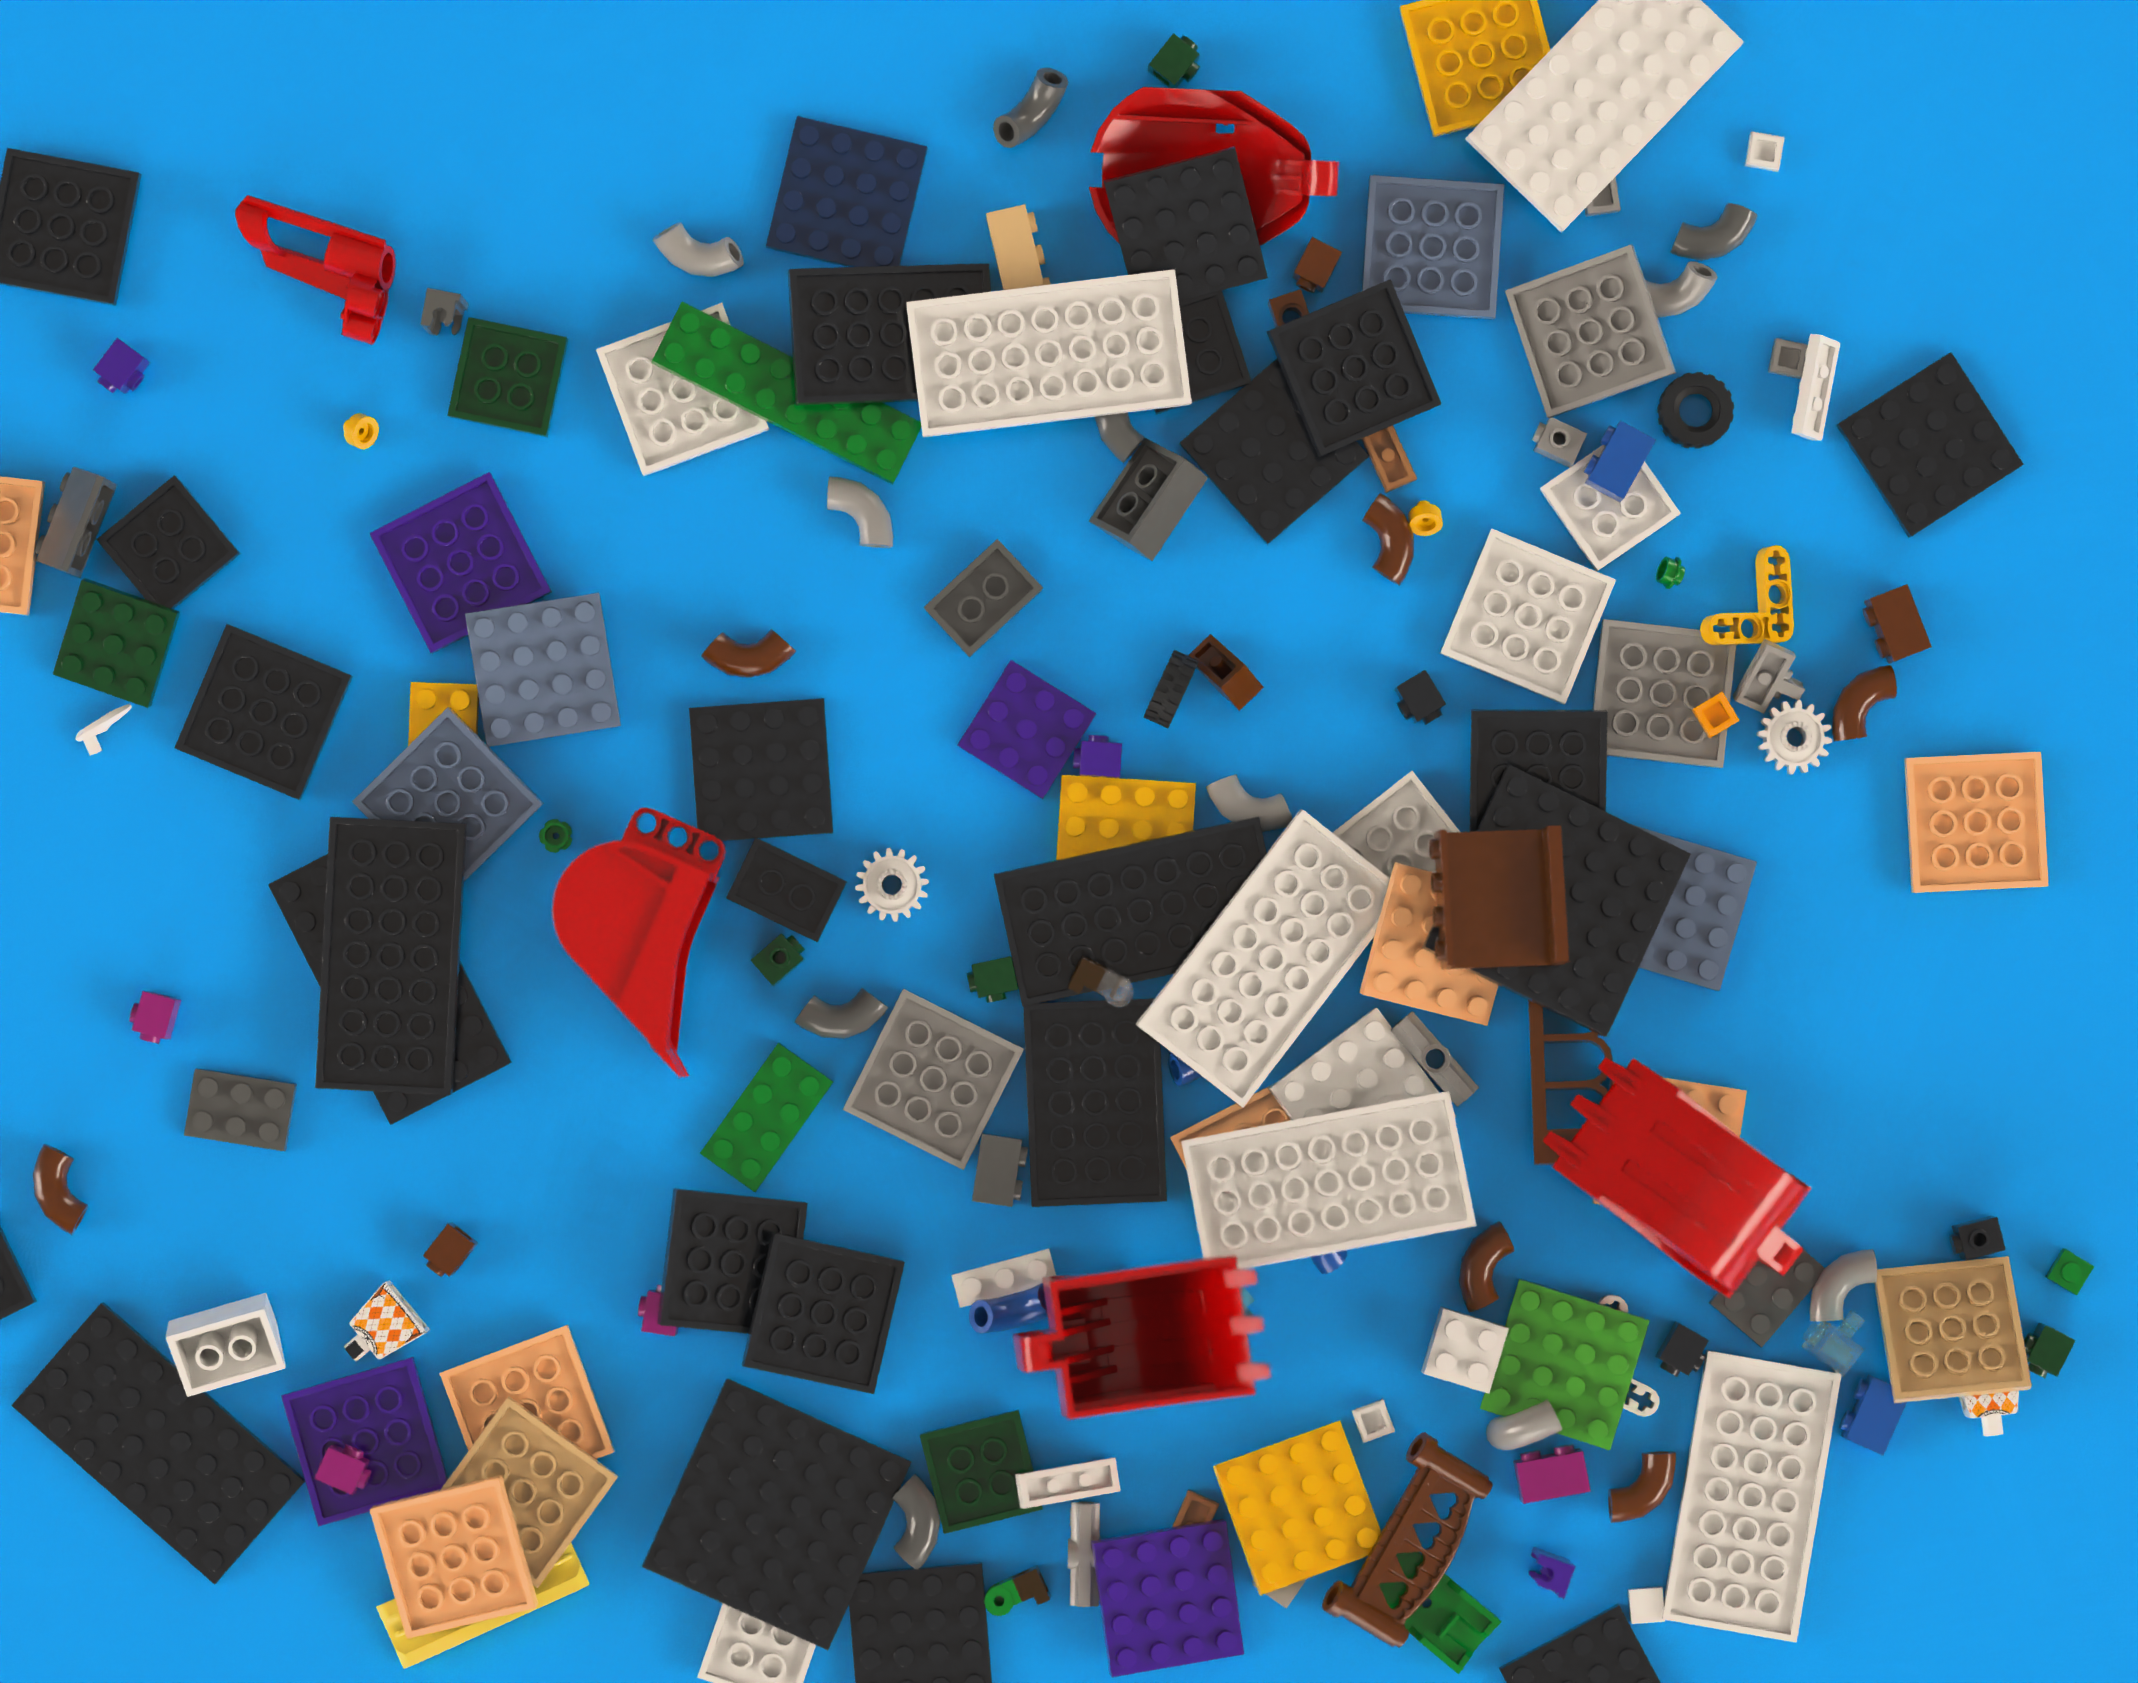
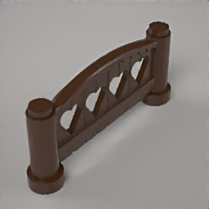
M1425 1432L1420 1433L1413 1440L1406 1455V1460L1418 1469L1353 1584L1350 1587L1342 1581L1335 1582L1327 1591L1322 1603V1609L1333 1617L1342 1616L1391 1647L1396 1646L1398 1648L1404 1645L1409 1636V1630L1405 1628L1404 1623L1429 1597L1450 1566L1463 1538L1474 1499L1478 1497L1480 1499L1486 1498L1493 1486L1487 1475L1438 1446L1437 1439ZM1454 1493L1456 1495V1503L1449 1507V1515L1445 1519L1439 1518L1430 1494ZM1437 1522L1440 1527L1439 1533L1432 1537V1545L1424 1549L1414 1530L1413 1524ZM1421 1552L1423 1555L1422 1563L1416 1566V1573L1412 1578H1406L1396 1554ZM1380 1583H1405L1406 1591L1403 1595L1399 1596V1604L1395 1608L1388 1606L1379 1586Z

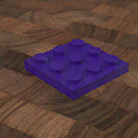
M1011 660L957 746L1043 799L1097 713Z

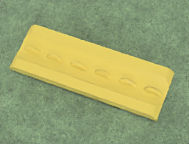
M571 1542L538 1588L533 1586L538 1601V1606L534 1609L407 1639L395 1598L376 1606L403 1669L574 1593L590 1585Z

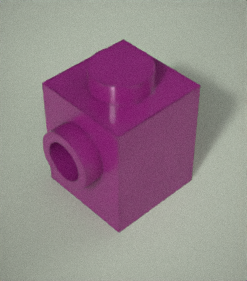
M142 991L140 1002H135L131 1010L130 1022L133 1023L132 1030L141 1033L139 1039L156 1044L160 1043L161 1038L171 1039L181 1000L150 991Z
M657 1284L656 1290H649L647 1297L641 1296L638 1316L643 1317L641 1331L675 1337L678 1334L679 1327L657 1324L662 1285Z
M333 1444L327 1448L314 1479L352 1495L357 1492L358 1488L362 1490L365 1488L372 1472L367 1469L370 1460L364 1458V1452L358 1448L345 1445L343 1449Z

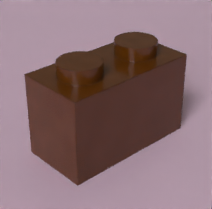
M1908 584L1864 601L1866 608H1863L1864 618L1869 627L1874 626L1878 639L1875 640L1877 651L1882 659H1887L1888 664L1932 647Z

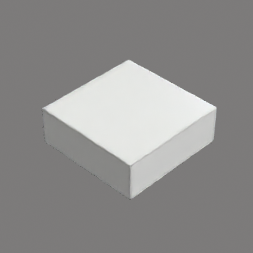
M1751 132L1745 166L1778 172L1785 137Z
M1383 1399L1351 1410L1363 1443L1395 1432Z
M1663 1587L1628 1589L1631 1624L1665 1622L1662 1619L1664 1608Z

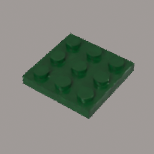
M468 317L447 416L548 438L568 338Z
M86 578L82 579L53 675L149 708L152 705L180 611Z
M1019 1409L920 1434L944 1534L1043 1510L1042 1505L1025 1509L1020 1508L1015 1474L1032 1472L1034 1470Z

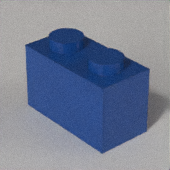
M1621 420L1615 428L1609 425L1600 441L1601 444L1605 445L1599 457L1593 454L1584 470V473L1589 475L1585 484L1621 502L1625 498L1656 439Z
M1868 1374L1866 1380L1861 1379L1855 1389L1853 1397L1857 1400L1852 1411L1847 1410L1841 1420L1840 1429L1843 1430L1841 1436L1878 1454L1884 1455L1907 1402L1894 1403L1891 1384Z

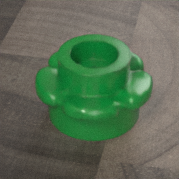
M1665 557L1659 564L1656 581L1663 584L1666 589L1681 583L1685 574V567L1681 566V559L1679 557L1675 559Z
M557 819L549 820L545 823V827L540 830V842L545 844V849L550 852L556 853L561 849L566 850L572 843V838L570 837L572 829L566 822L561 823ZM554 833L559 834L558 839L553 838Z

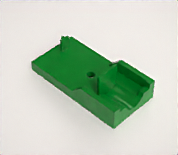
M1420 1552L1396 1554L1406 1578H1412L1416 1573V1566L1420 1565L1423 1561V1555ZM1444 1574L1428 1597L1431 1600V1605L1429 1607L1421 1605L1406 1620L1404 1625L1413 1637L1459 1674L1470 1660L1476 1648L1502 1621L1448 1575ZM1391 1582L1379 1584L1388 1606L1395 1608L1399 1604V1596L1403 1595L1406 1591L1405 1583Z

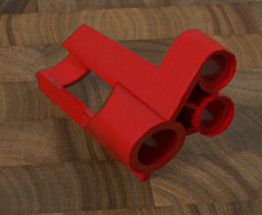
M247 195L236 208L235 217L243 237L250 245L261 250L266 267L346 299L345 308L340 316V319H343L341 335L373 345L381 329L388 305L389 288L395 276L396 259L392 247L386 245V240ZM268 217L331 237L324 261L275 245L268 233Z

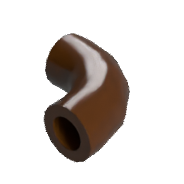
M1380 493L1362 520L1377 532L1381 541V551L1372 568L1391 582L1400 586L1407 575L1414 557V534L1405 513L1388 497Z
M772 629L762 639L752 644L738 643L722 632L707 647L701 657L708 664L727 675L752 678L773 672L789 660L796 651Z
M1891 665L1880 666L1860 673L1843 688L1833 709L1832 733L1834 742L1867 737L1865 726L1869 709L1877 702L1896 697V679Z
M44 1143L33 1171L34 1195L44 1215L63 1231L72 1235L81 1223L88 1208L87 1204L71 1194L67 1186V1174L74 1158Z
M1500 1221L1475 1237L1461 1260L1459 1284L1464 1303L1469 1312L1486 1307L1499 1299L1492 1280L1493 1270L1498 1261L1515 1251Z
M1654 1451L1642 1453V1468L1637 1480L1627 1487L1609 1489L1608 1508L1611 1523L1625 1522L1644 1517L1662 1503L1673 1485L1676 1452Z

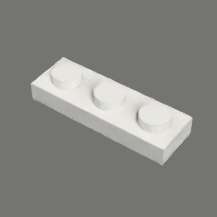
M1810 334L1808 347L1805 352V364L1799 384V395L1796 411L1793 416L1791 433L1809 440L1822 441L1840 342L1823 335Z
M1048 1248L952 1274L951 1277L959 1307L962 1308L972 1305L976 1300L999 1298L1028 1290L1043 1283V1278L1056 1276V1272Z
M1114 1457L1015 1474L1020 1508L1023 1509L1121 1491L1116 1458Z

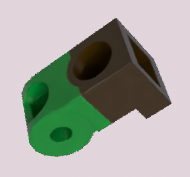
M1038 1565L989 1587L984 1603L989 1613L995 1616H1002L1010 1612L1014 1605L1032 1597L1035 1598L1037 1605L1050 1600L1051 1594Z

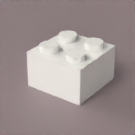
M1440 1306L1421 1372L1489 1394L1509 1328Z

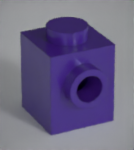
M117 338L93 370L101 376L97 382L114 394L119 389L127 394L129 390L134 391L141 384L145 376L143 371L150 362Z
M1089 735L1088 741L1081 742V748H1074L1073 768L1080 769L1079 776L1120 778L1122 743H1109L1108 736Z

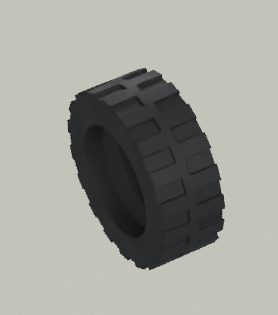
M1703 372L1687 373L1676 378L1662 393L1659 399L1660 403L1657 406V413H1659L1658 422L1664 429L1663 433L1666 436L1668 435L1672 442L1675 444L1679 443L1685 448L1695 447V449L1713 444L1727 432L1730 423L1733 421L1734 402L1731 400L1732 395L1730 391H1727L1724 386L1725 384L1721 380L1718 381L1715 379V376L1711 374L1705 375ZM1691 394H1699L1706 397L1712 406L1710 420L1700 427L1687 425L1679 414L1680 403Z
M1176 650L1173 651L1144 718L1169 728L1199 662L1198 660Z

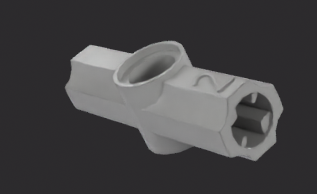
M1413 1011L1391 1029L1392 1033L1443 1092L1450 1091L1451 1101L1457 1107L1479 1088L1451 1056L1448 1049L1437 1040ZM1432 1049L1439 1050L1444 1058L1442 1065L1436 1069L1430 1068L1426 1063V1055Z
M1071 1502V1539L1068 1538L1070 1606H1099L1091 1541L1101 1540L1100 1503Z

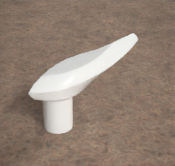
M131 704L114 709L77 733L75 740L79 742L84 741L90 756L101 752L102 749L96 735L107 731L113 723L122 718L132 708Z

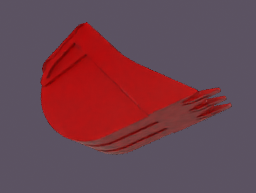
M645 807L635 811L621 841L607 842L590 848L579 855L567 867L555 890L552 908L553 921L557 936L570 957L645 1036L653 1050L680 1078L689 1077L690 1075L677 1053L686 968L694 936L720 878L717 877V874L724 861L726 848L719 838L659 811ZM645 814H652L656 819V827L649 833H643L638 825L639 819ZM675 828L685 829L688 836L686 843L679 847L673 846L669 838L670 833ZM713 841L718 845L719 853L715 859L708 861L701 856V847L704 843Z
M1604 1058L1598 1069L1615 1083L1598 1105L1579 1094L1573 1099L1570 1105L1587 1120L1571 1142L1552 1131L1543 1139V1142L1560 1156L1552 1168L1630 1226L1687 1272L1729 1299L1757 1261H1760L1784 1277L1804 1248L1781 1231V1229L1812 1188L1771 1162L1682 1090L1633 1058L1628 1066L1624 1068L1610 1059Z
M1236 1256L1196 1258L1080 1276L1056 1275L1045 1277L1042 1280L1049 1329L1013 1334L1017 1369L1023 1372L1055 1369L1061 1415L1067 1419L1256 1394L1254 1380L1271 1377L1269 1364L1251 1362L1247 1334L1264 1331L1262 1317L1244 1315L1241 1287L1257 1284V1276L1255 1270L1238 1269Z

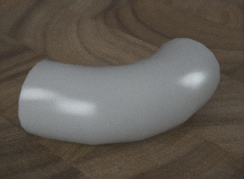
M681 222L670 226L652 239L656 247L672 265L691 275L715 277L735 271L744 264L742 253L733 239L725 237L711 244L701 243L690 236Z
M1690 261L1687 263L1682 274L1670 283L1658 284L1645 280L1657 317L1680 315L1700 304L1712 289L1718 276L1708 266Z
M829 476L827 510L842 511L855 519L859 526L860 546L892 548L893 531L891 517L880 497L861 482Z
M1237 774L1206 786L1209 797L1221 815L1231 822L1258 816L1262 832L1285 828L1292 821L1290 810L1281 793L1268 798L1253 797L1244 790Z
M1873 1249L1841 1255L1823 1269L1812 1288L1809 1310L1810 1321L1844 1320L1843 1306L1848 1292L1858 1285L1876 1283L1877 1263Z
M1547 1399L1515 1414L1495 1417L1486 1428V1436L1493 1447L1499 1450H1513L1561 1431L1562 1427L1553 1407Z

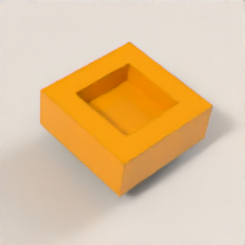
M1723 692L1692 709L1708 738L1715 736L1740 721Z

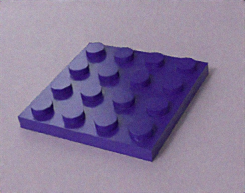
M490 472L369 533L432 654L468 636L465 613L528 604L552 593Z
M414 1357L281 1396L318 1526L370 1512V1508L374 1505L441 1490L447 1482V1472ZM334 1444L344 1449L345 1445H350L364 1452L363 1457L370 1460L367 1469L372 1472L363 1490L358 1488L357 1492L351 1495L314 1479L329 1446Z
M1219 1519L1091 1541L1109 1674L1111 1677L1244 1655L1226 1520Z

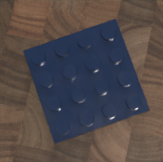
M797 116L766 248L846 267L900 266L928 147Z

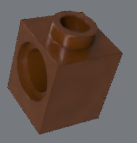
M1312 237L1294 271L1292 278L1298 280L1296 285L1313 294L1315 290L1322 293L1342 252Z
M1301 289L1269 299L1268 307L1275 328L1285 324L1282 316L1288 311H1294L1300 317L1309 314Z
M453 1222L448 1223L423 1256L429 1260L426 1266L440 1277L444 1274L450 1277L456 1273L478 1242Z

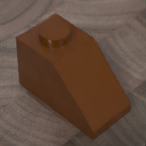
M1211 634L1188 655L1199 661L1196 668L1239 711L1264 688L1247 666Z

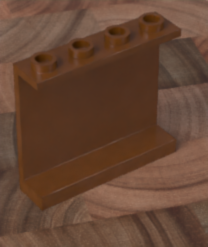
M1561 825L1547 826L1544 829L1447 833L1445 829L1434 833V839L1429 841V854L1431 859H1435L1436 873L1431 874L1432 893H1437L1438 907L1433 908L1434 927H1439L1440 941L1435 942L1436 961H1441V970L1563 965L1569 962Z

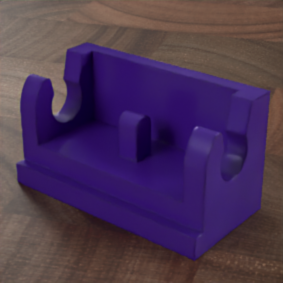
M1533 1547L1531 1556L1543 1567L1540 1569L1542 1574L1529 1570V1575L1540 1587L1551 1590L1557 1597L1564 1599L1575 1566L1569 1559Z

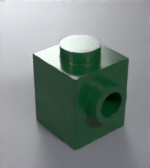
M1173 33L1148 64V72L1169 88H1177L1183 80L1189 82L1200 69V66L1197 64L1200 56L1196 51L1198 46L1188 37L1182 35L1179 38Z
M780 934L751 961L772 986H775L805 960L801 955L805 949L793 935L786 938L783 934Z
M1011 956L972 964L973 972L967 973L970 992H977L978 998L986 997L987 1003L1007 999L1005 992L1019 990Z
M2038 1323L2034 1333H2028L2024 1339L2029 1371L2043 1378L2046 1377L2047 1373L2058 1376L2076 1340L2045 1324Z

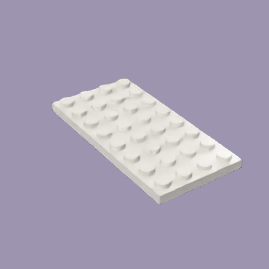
M1598 0L1479 123L1465 140L1562 233L1734 54L1744 41L1702 0Z
M1175 269L906 302L923 438L1192 404Z
M1300 809L1135 1025L1244 1108L1375 936L1390 878L1307 812Z
M1450 1091L1181 1141L1203 1258L1236 1256L1238 1269L1253 1268L1476 1226Z
M1706 1350L1664 1597L1662 1619L1797 1643L1842 1374Z

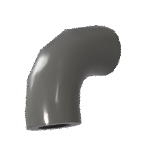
M1052 68L1039 69L1029 91L1011 111L995 120L993 131L996 140L1002 146L1012 148L1035 135L1057 109L1068 86L1067 77Z
M1728 203L1718 221L1711 226L1697 227L1682 222L1670 253L1699 261L1722 257L1743 243L1758 216L1746 207Z
M1128 413L1095 416L1101 440L1114 456L1124 463L1143 441L1144 436L1132 426Z
M863 988L860 989L851 1001L842 1005H830L814 995L798 1015L795 1023L822 1038L846 1039L867 1031L885 1014L889 1007Z
M914 1474L892 1498L904 1511L907 1521L905 1533L894 1545V1549L905 1562L914 1569L919 1570L937 1544L940 1517L934 1496L924 1482Z

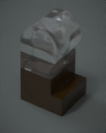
M1082 955L1067 984L1068 989L1078 994L1081 993L1085 986L1103 995L1106 1001L1115 1007L1127 1005L1133 997V987L1128 978Z

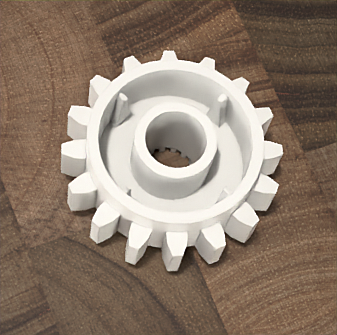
M1797 700L1793 708H1790L1786 701L1781 703L1782 712L1773 707L1769 710L1772 718L1761 719L1760 722L1765 726V730L1757 732L1756 736L1763 738V744L1758 746V750H1766L1768 755L1764 758L1765 762L1771 760L1776 762L1774 770L1779 771L1785 766L1787 767V773L1792 775L1796 767H1799L1803 774L1808 772V763L1813 767L1820 765L1817 759L1818 755L1822 757L1828 756L1829 753L1823 748V745L1832 743L1833 739L1825 737L1824 732L1830 730L1831 725L1822 726L1820 721L1824 718L1825 714L1821 713L1815 716L1813 714L1815 705L1810 704L1805 709H1802L1801 700ZM1791 728L1801 733L1802 742L1798 747L1792 746L1787 741V732Z
M887 848L885 857H881L877 851L874 852L875 861L873 863L866 860L862 862L867 868L866 873L857 872L856 874L860 879H863V884L855 886V890L864 891L865 894L858 901L860 904L867 902L871 904L867 911L869 914L874 913L876 910L880 911L879 920L882 921L886 918L887 914H891L894 922H898L899 913H903L907 918H910L911 913L909 909L912 906L918 910L922 908L917 902L918 898L928 897V894L921 890L922 886L929 884L928 879L920 878V874L926 870L925 867L915 868L914 864L917 857L914 855L909 860L904 859L905 850L903 849L899 851L897 856H893L891 848ZM891 875L899 877L902 882L900 891L893 895L887 894L883 889L885 878Z

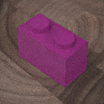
M1573 1444L1554 1447V1453L1541 1455L1540 1450L1521 1453V1459L1513 1461L1521 1502L1526 1504L1591 1492L1583 1451L1580 1448L1574 1449Z

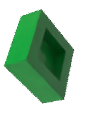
M2062 1248L2045 1277L2070 1293L2077 1295L2094 1266Z

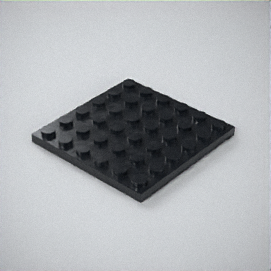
M1508 765L1476 832L1544 829L1547 826L1561 825L1569 962L1563 965L1469 968L1466 970L1606 1037L1691 854L1532 775ZM1433 923L1422 948L1435 954V942L1440 941L1439 927H1434Z
M726 1378L641 1567L823 1649L829 1650L894 1503L892 1498L899 1491L911 1461Z

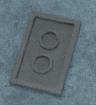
M997 539L923 608L970 658L1043 590V587Z
M195 1069L184 1136L286 1151L297 1084Z
M1804 1250L1784 1277L1760 1261H1757L1730 1299L1717 1292L1709 1303L1757 1345L1763 1347L1814 1287L1824 1267Z

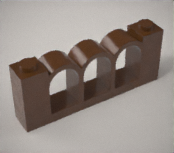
M1529 1000L1534 1165H1554L1560 1156L1543 1142V1139L1552 1131L1571 1142L1580 1128L1547 1129L1546 1091L1591 1090L1604 1098L1608 1090L1600 1084L1608 1076L1602 1072L1595 1079L1587 1081L1545 1082L1544 1044L1591 1043L1601 1050L1604 1058H1608L1613 1061L1606 1042L1599 1038L1601 1035L1593 1031L1573 1034H1544L1543 1007Z

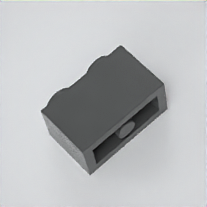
M982 1133L972 1201L1012 1207L1013 1200L1020 1201L1023 1181L1016 1180L1018 1166L1025 1167L1028 1147L1022 1146V1139Z

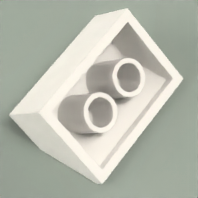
M267 1293L168 1322L166 1340L187 1397L286 1368L277 1321Z

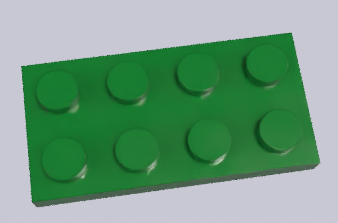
M778 1043L700 1154L756 1192L831 1087L833 1081Z

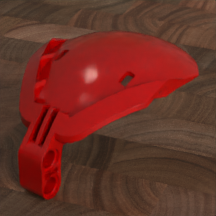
M1142 87L1114 107L1100 126L1090 152L1103 153L1102 187H1089L1096 213L1108 233L1120 244L1104 180L1235 146L1256 233L1261 246L1301 220L1309 205L1310 195L1337 196L1339 162L1311 160V150L1304 135L1275 112L1242 91ZM1216 124H1223L1224 126L1235 124L1234 133H1217Z

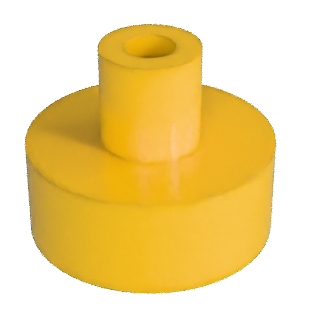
M363 413L354 414L343 425L345 440L348 444L359 449L369 448L378 437L379 426L377 421Z
M1422 500L1418 502L1408 513L1409 525L1412 532L1416 535H1433L1442 528L1441 510L1438 506L1430 504L1429 501Z

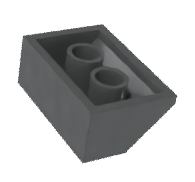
M1144 438L1089 522L1132 551L1153 561L1208 477L1186 458Z
M76 467L72 468L71 473L67 472L60 485V491L63 492L60 501L52 506L47 521L51 524L46 536L41 535L37 542L35 554H38L36 561L81 578L117 484L105 477Z

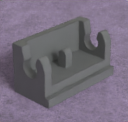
M427 288L420 325L428 334L438 336L442 328L441 322L445 326H449L454 321L452 334L456 335L461 329L464 310L468 311L469 304L461 294Z

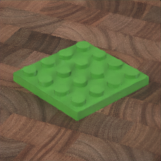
M1519 1279L1505 1327L1509 1328L1490 1393H1484L1480 1409L1501 1416H1509L1548 1399L1562 1427V1430L1557 1432V1434L1611 1450L1650 1319Z

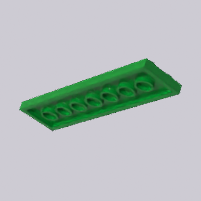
M681 302L651 362L892 485L921 429L920 421L882 402L796 405L793 357L684 302Z

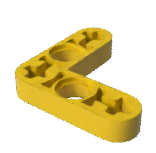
M1774 545L1762 548L1756 555L1758 613H1720L1707 616L1703 619L1700 627L1701 636L1705 642L1711 645L1762 644L1764 639L1773 643H1781L1791 638L1794 631L1790 558L1786 549L1782 546ZM1768 557L1777 559V565L1769 564ZM1778 575L1779 579L1769 580L1768 576ZM1772 585L1776 586L1781 594L1777 604L1773 603L1768 595ZM1780 609L1781 611L1779 614H1771L1770 610ZM1745 619L1753 625V634L1750 638L1745 637L1741 631V624ZM1772 624L1780 625L1781 632L1773 631ZM1713 626H1730V632H1714Z

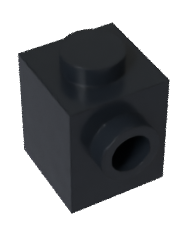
M1426 670L1394 689L1401 700L1396 704L1406 720L1412 718L1414 723L1423 720L1426 725L1443 715L1440 708L1444 707L1446 703Z
M1988 1216L1952 1226L1954 1234L1949 1235L1950 1243L1954 1254H1959L1960 1259L1969 1260L2006 1250L1998 1218L1995 1216Z
M1675 1321L1655 1357L1663 1361L1660 1367L1674 1376L1678 1377L1680 1372L1689 1376L1692 1370L1697 1372L1704 1362L1706 1355L1702 1352L1709 1340Z

